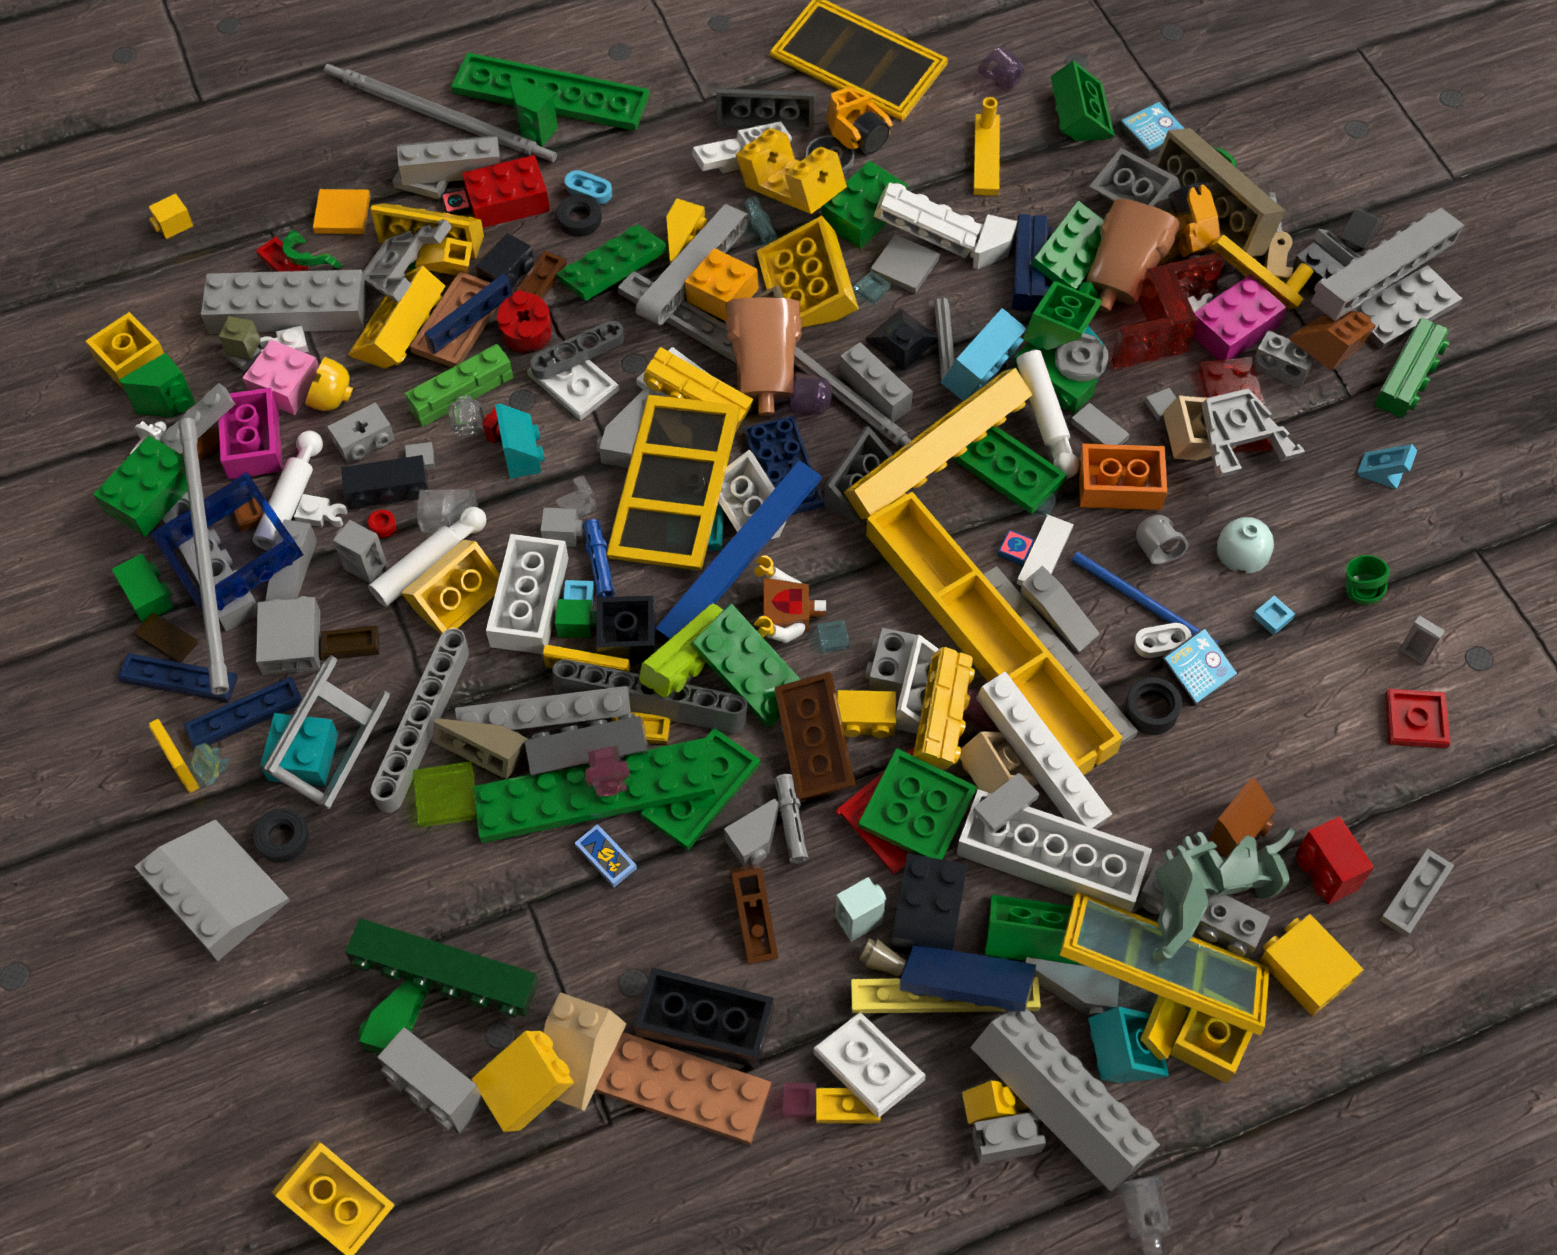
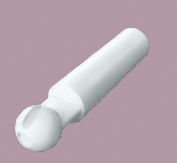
M1039 350L1026 352L1017 357L1016 363L1023 381L1032 394L1029 400L1044 444L1050 448L1054 460L1053 465L1066 473L1067 479L1071 478L1079 470V460L1073 454L1068 441L1070 434L1042 353Z
M305 431L297 438L296 447L299 452L297 458H289L253 536V542L264 550L274 551L275 542L283 520L292 519L313 471L312 466L308 463L310 457L317 455L323 448L321 436L314 431Z
M477 507L464 509L460 519L451 527H441L369 584L368 588L377 601L384 607H387L402 595L401 592L459 542L471 533L476 534L482 531L487 521L484 511Z

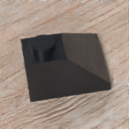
M902 309L866 337V342L902 370H905L938 341L937 335Z

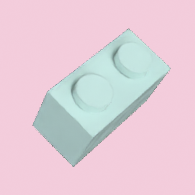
M869 877L837 894L835 918L851 942L882 925L886 896L878 884L873 885Z

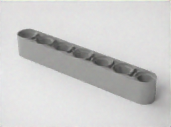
M725 204L641 296L636 307V314L658 325H662L686 299L685 280L714 248L726 253L745 232L749 224L750 215Z
M447 629L440 636L372 783L371 794L376 806L382 812L391 813L401 806L433 736V723L437 718H441L468 659L469 648L465 634L459 629ZM459 644L456 648H450L452 645ZM443 668H449L445 672H439ZM432 692H438L435 696L427 697ZM423 716H424V717H427V718H426L425 720H423V721H420V722L416 721V720H417L418 718H420V717H423ZM415 741V744L412 746H405L406 743ZM396 767H404L399 772H392ZM385 792H393L389 797L381 798Z

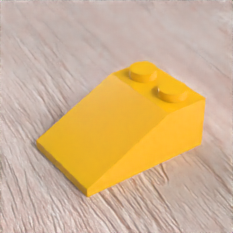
M318 1140L313 1142L272 1191L280 1201L345 1255H354L394 1207L390 1200Z

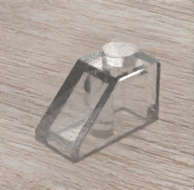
M420 490L417 520L421 532L434 534L443 526L451 527L460 519L464 509L468 507L478 508L475 490Z

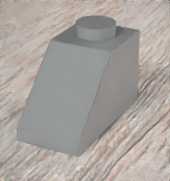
M775 799L724 828L725 841L743 867L761 863L770 852L778 817V802Z

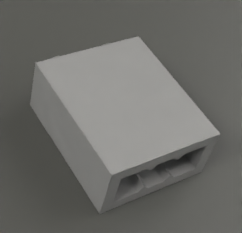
M301 596L296 599H270L266 602H258L256 663L262 675L319 670L320 609L315 597Z

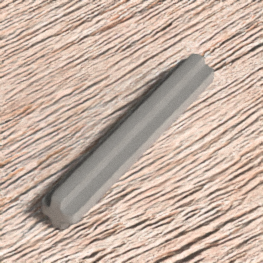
M944 297L941 299L937 298L934 302L941 380H943L955 362L948 299Z

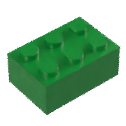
M869 160L846 181L847 187L822 206L821 216L835 230L838 236L861 249L887 224V222L874 217V213L881 194L888 183L901 184L907 191L908 184Z
M148 435L93 495L104 513L146 537L188 491L184 455Z

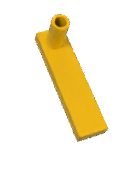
M992 97L985 98L981 114H975L974 195L998 196L1000 115H996L997 100Z
M1224 234L1216 238L1209 246L1210 249L1245 277L1252 276L1285 305L1287 310L1298 307L1304 299L1298 293L1313 274L1312 268L1308 265L1301 263L1285 284Z

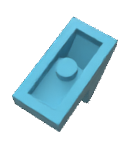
M1412 444L1366 452L1357 473L1360 477L1396 489L1399 486L1403 473L1410 472L1417 450Z

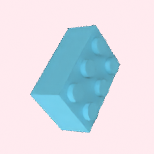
M1002 308L955 360L941 383L962 401L966 400L987 384L989 380L991 381L1002 365L1009 361L1024 341L1021 335L1027 328Z

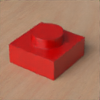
M495 407L490 414L485 416L482 425L486 440L494 444L501 437Z

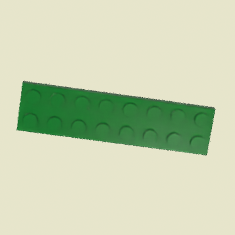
M468 52L451 86L453 94L514 106L509 78L515 76L553 93L556 115L633 131L637 130L650 98V89Z
M705 738L649 749L648 753L631 754L621 759L614 760L613 758L599 761L592 765L585 766L584 764L570 767L563 771L538 774L539 776L532 777L530 774L474 786L479 838L482 843L716 794Z

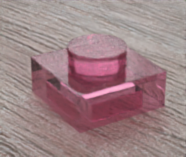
M784 1082L783 1117L815 1118L816 1083Z

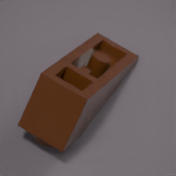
M759 864L729 869L748 964L777 959L778 953L762 867Z

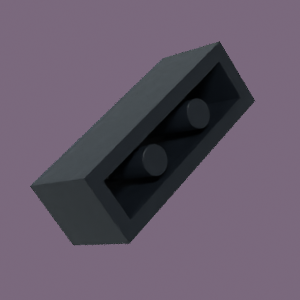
M423 455L341 467L343 494L349 509H361L372 505L392 504L399 501L430 497L428 474Z

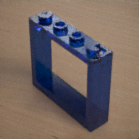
M247 472L204 499L207 528L255 498L284 541L215 585L218 611L223 610L226 605L235 599L245 596L249 590L262 582L268 581L275 573L286 566L292 565V562L304 555ZM188 509L152 532L151 535L197 606L202 610L201 593L173 552L175 548L193 537L191 512Z

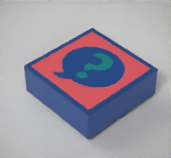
M1009 530L998 551V556L1023 566L1034 545V539Z

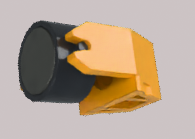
M851 87L831 93L826 120L832 135L848 149L858 148L867 155L878 151L888 139L891 133L890 127L893 124L889 116L872 103L873 96L864 94Z
M1195 183L1170 193L1168 197L1172 207L1171 213L1181 224L1174 242H1176L1183 258L1212 250L1209 246L1216 238L1220 237L1216 208L1206 183Z

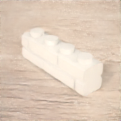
M888 183L881 194L874 213V217L963 258L973 249L981 224L974 222L971 216L959 215L953 212L949 206L937 205L929 201L927 196L911 193L898 183Z

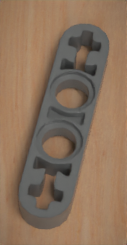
M607 321L537 353L530 362L532 374L538 379H548L619 346L624 341V328L622 324L617 321ZM586 341H593L596 343V345L593 348H585L582 346L583 343H585ZM566 351L573 354L569 359L559 357L561 353Z

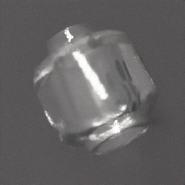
M463 395L457 397L456 401L449 405L450 428L458 436L472 437L477 435L479 430L483 428V406L479 401L472 399L471 396Z

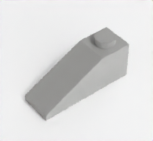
M645 388L606 426L603 437L599 436L596 451L600 452L602 464L629 468L647 395H651L650 389Z
M283 520L275 542L265 602L270 599L288 600L298 597L317 543L311 523Z
M1043 565L1022 583L1020 594L1078 653L1100 635L1063 585Z
M1026 958L1025 963L1036 964L1035 977H1038L1039 985L1081 1013H1087L1090 1017L1117 1007L1118 978L1091 967Z

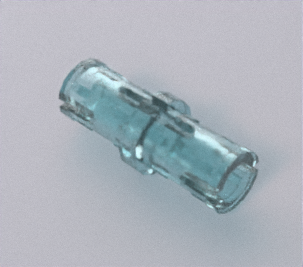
M753 197L755 204L749 198L745 201L744 207L750 215V223L757 230L762 243L768 245L766 237L769 243L777 239V234L770 224V216L767 212H764L757 197Z

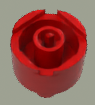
M519 290L505 299L500 305L497 321L502 339L508 348L517 353H526V351L532 350L535 352L539 351L548 344L552 336V323L549 308L544 300L537 295Z

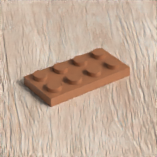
M459 271L411 344V352L451 368L462 363L498 307L436 354L428 350L424 333L491 282Z

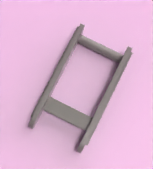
M330 656L319 668L262 769L327 809H330L390 696V693L383 690L369 709L327 682L326 680L337 662V659L333 656ZM317 697L361 725L324 793L279 766Z

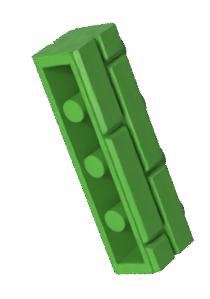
M495 344L405 393L410 412L421 427H424L452 412L455 408H459L498 387L501 383H505L513 378L509 358L498 344Z

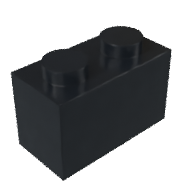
M506 233L476 265L478 278L493 282L500 275L504 274L509 278L510 286L513 288L518 279L533 266L532 247Z

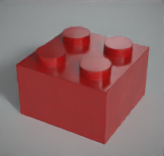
M1340 816L1309 830L1295 854L1299 867L1302 871L1308 873L1313 881L1316 893L1323 897L1328 905L1358 891L1374 868Z

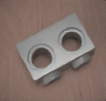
M1268 330L1258 347L1251 368L1300 389L1311 369L1314 358L1289 339Z
M351 520L337 531L333 542L344 570L371 584L387 564L378 535Z
M882 628L880 638L874 637L871 654H875L874 662L868 661L865 678L869 679V690L896 692V696L900 697L915 634ZM893 647L898 649V651L892 652L887 650V648ZM882 672H889V673H891L892 675H891V676H883V675H881L880 673H882Z

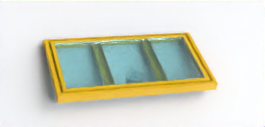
M1079 891L1073 895V903L1060 951L1061 956L1261 1036L1266 1020L1269 967L1195 937H1191L1190 941L1182 945L1170 959L1162 964H1157L1152 955L1164 941L1157 922Z

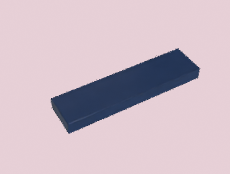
M504 274L500 275L426 331L424 335L428 350L436 354L502 304L505 299L512 295L509 278Z
M127 653L118 679L122 683L229 703L238 676L236 673L227 672L229 691L225 694L216 695L211 693L209 671L206 667Z
M291 676L183 725L195 751H198L268 720L274 716V713L281 714L297 707L302 697Z

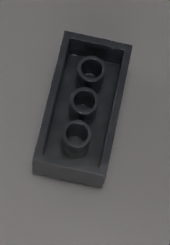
M652 967L634 1025L636 1037L758 1069L774 1011V998Z

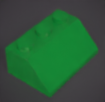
M1074 60L1050 76L1052 82L1051 91L1056 101L1055 109L1060 120L1059 128L1064 135H1069L1076 141L1103 140L1114 137L1105 92L1100 80Z
M1054 281L1035 309L1023 340L1036 348L1050 350L1081 339L1099 309L1102 300Z
M991 894L985 955L1000 959H1017L1023 962L1028 957L1079 965L1078 962L1060 955L1072 906ZM1083 922L1077 943L1082 946L1084 937Z

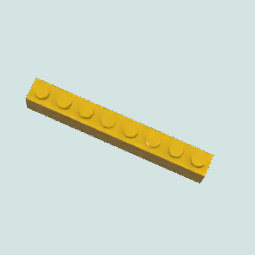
M1014 368L1001 372L845 490L844 494L859 517L867 519L907 495L905 492L912 487L913 489L920 487L927 481L926 476L931 472L937 473L947 466L946 461L952 456L956 458L967 451L966 446L972 441L975 443L983 439L987 435L986 430L1004 423L1007 420L1005 416L1011 411L1014 413L1022 409L1026 405L1025 400L1031 397L1032 394L1017 369Z

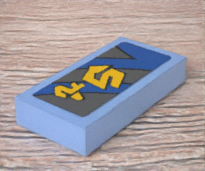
M598 824L575 842V847L613 887H616L637 869L636 864Z

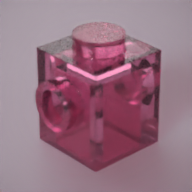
M618 746L588 751L590 768L585 769L588 786H594L597 796H613L621 791H626L625 779L630 778L627 760L622 761Z

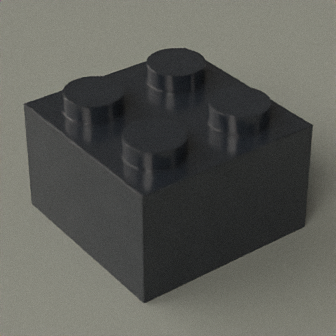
M654 595L597 597V654L628 659L629 663L644 662L656 652Z

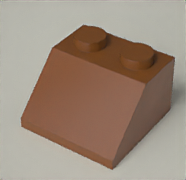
M1253 777L1249 779L1218 818L1208 839V843H1215L1218 846L1215 850L1225 857L1230 855L1245 836H1251L1255 840L1259 835L1265 837L1275 824L1271 821V818L1276 810L1256 779Z

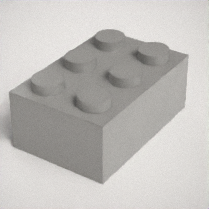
M403 1028L378 1056L383 1066L381 1072L387 1077V1082L399 1092L404 1089L411 1096L410 1100L422 1111H425L428 1107L429 1111L435 1116L434 1120L447 1131L452 1127L460 1133L485 1104L475 1083L406 1028Z

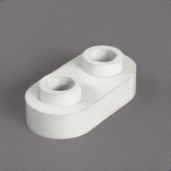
M1180 623L1144 628L1137 633L1134 648L1140 656L1145 658L1165 656L1190 638L1191 632L1185 625ZM1171 639H1177L1179 643H1174ZM1145 643H1148V644L1152 645V647H1151V648L1146 647V646H1144V644H1145Z

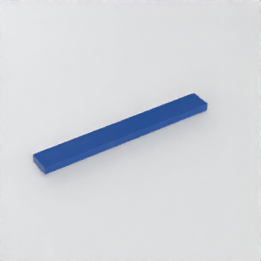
M799 460L656 627L658 632L670 640L710 604H716L821 481V475Z

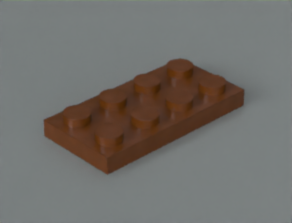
M826 672L774 687L797 798L803 801L856 787L832 674Z

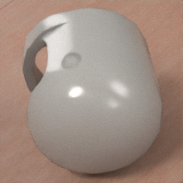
M1153 515L1148 517L1138 526L1136 531V540L1152 564L1158 565L1173 561L1182 556L1188 549L1189 543L1182 533L1176 532L1173 529L1172 521L1166 516ZM1181 539L1177 548L1169 554L1164 553L1160 548L1162 544L1169 540Z

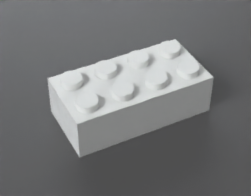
M510 534L486 628L490 647L543 654L545 644L548 645L557 609V600L560 597L569 559L565 541Z

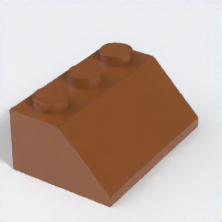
M1355 310L1349 311L1335 321L1328 315H1321L1292 334L1289 340L1332 371L1361 348L1376 325L1371 322V319L1366 314L1356 312Z

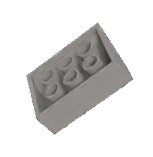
M213 820L158 847L134 866L146 883L217 962L290 901L284 892L217 820Z

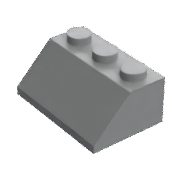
M1123 148L1119 149L1089 186L1092 190L1113 202L1116 199H1128L1153 206L1170 213L1172 208L1168 195L1182 188L1177 177Z

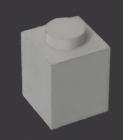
M544 508L541 524L542 538L565 541L566 546L576 547L577 537L583 534V520H578L577 509Z

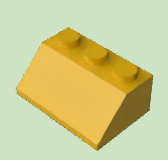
M462 540L404 589L401 594L415 612L442 635L447 629H457L495 596L500 573L476 541Z

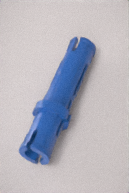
M590 519L583 523V529L587 542L585 549L591 560L597 597H613L615 591L606 556L607 543L602 537L600 521Z

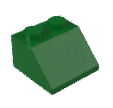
M511 76L509 80L521 137L532 140L538 146L543 147L558 129L553 93L515 76Z
M166 352L119 379L134 412L138 415L175 417L196 404L182 371Z

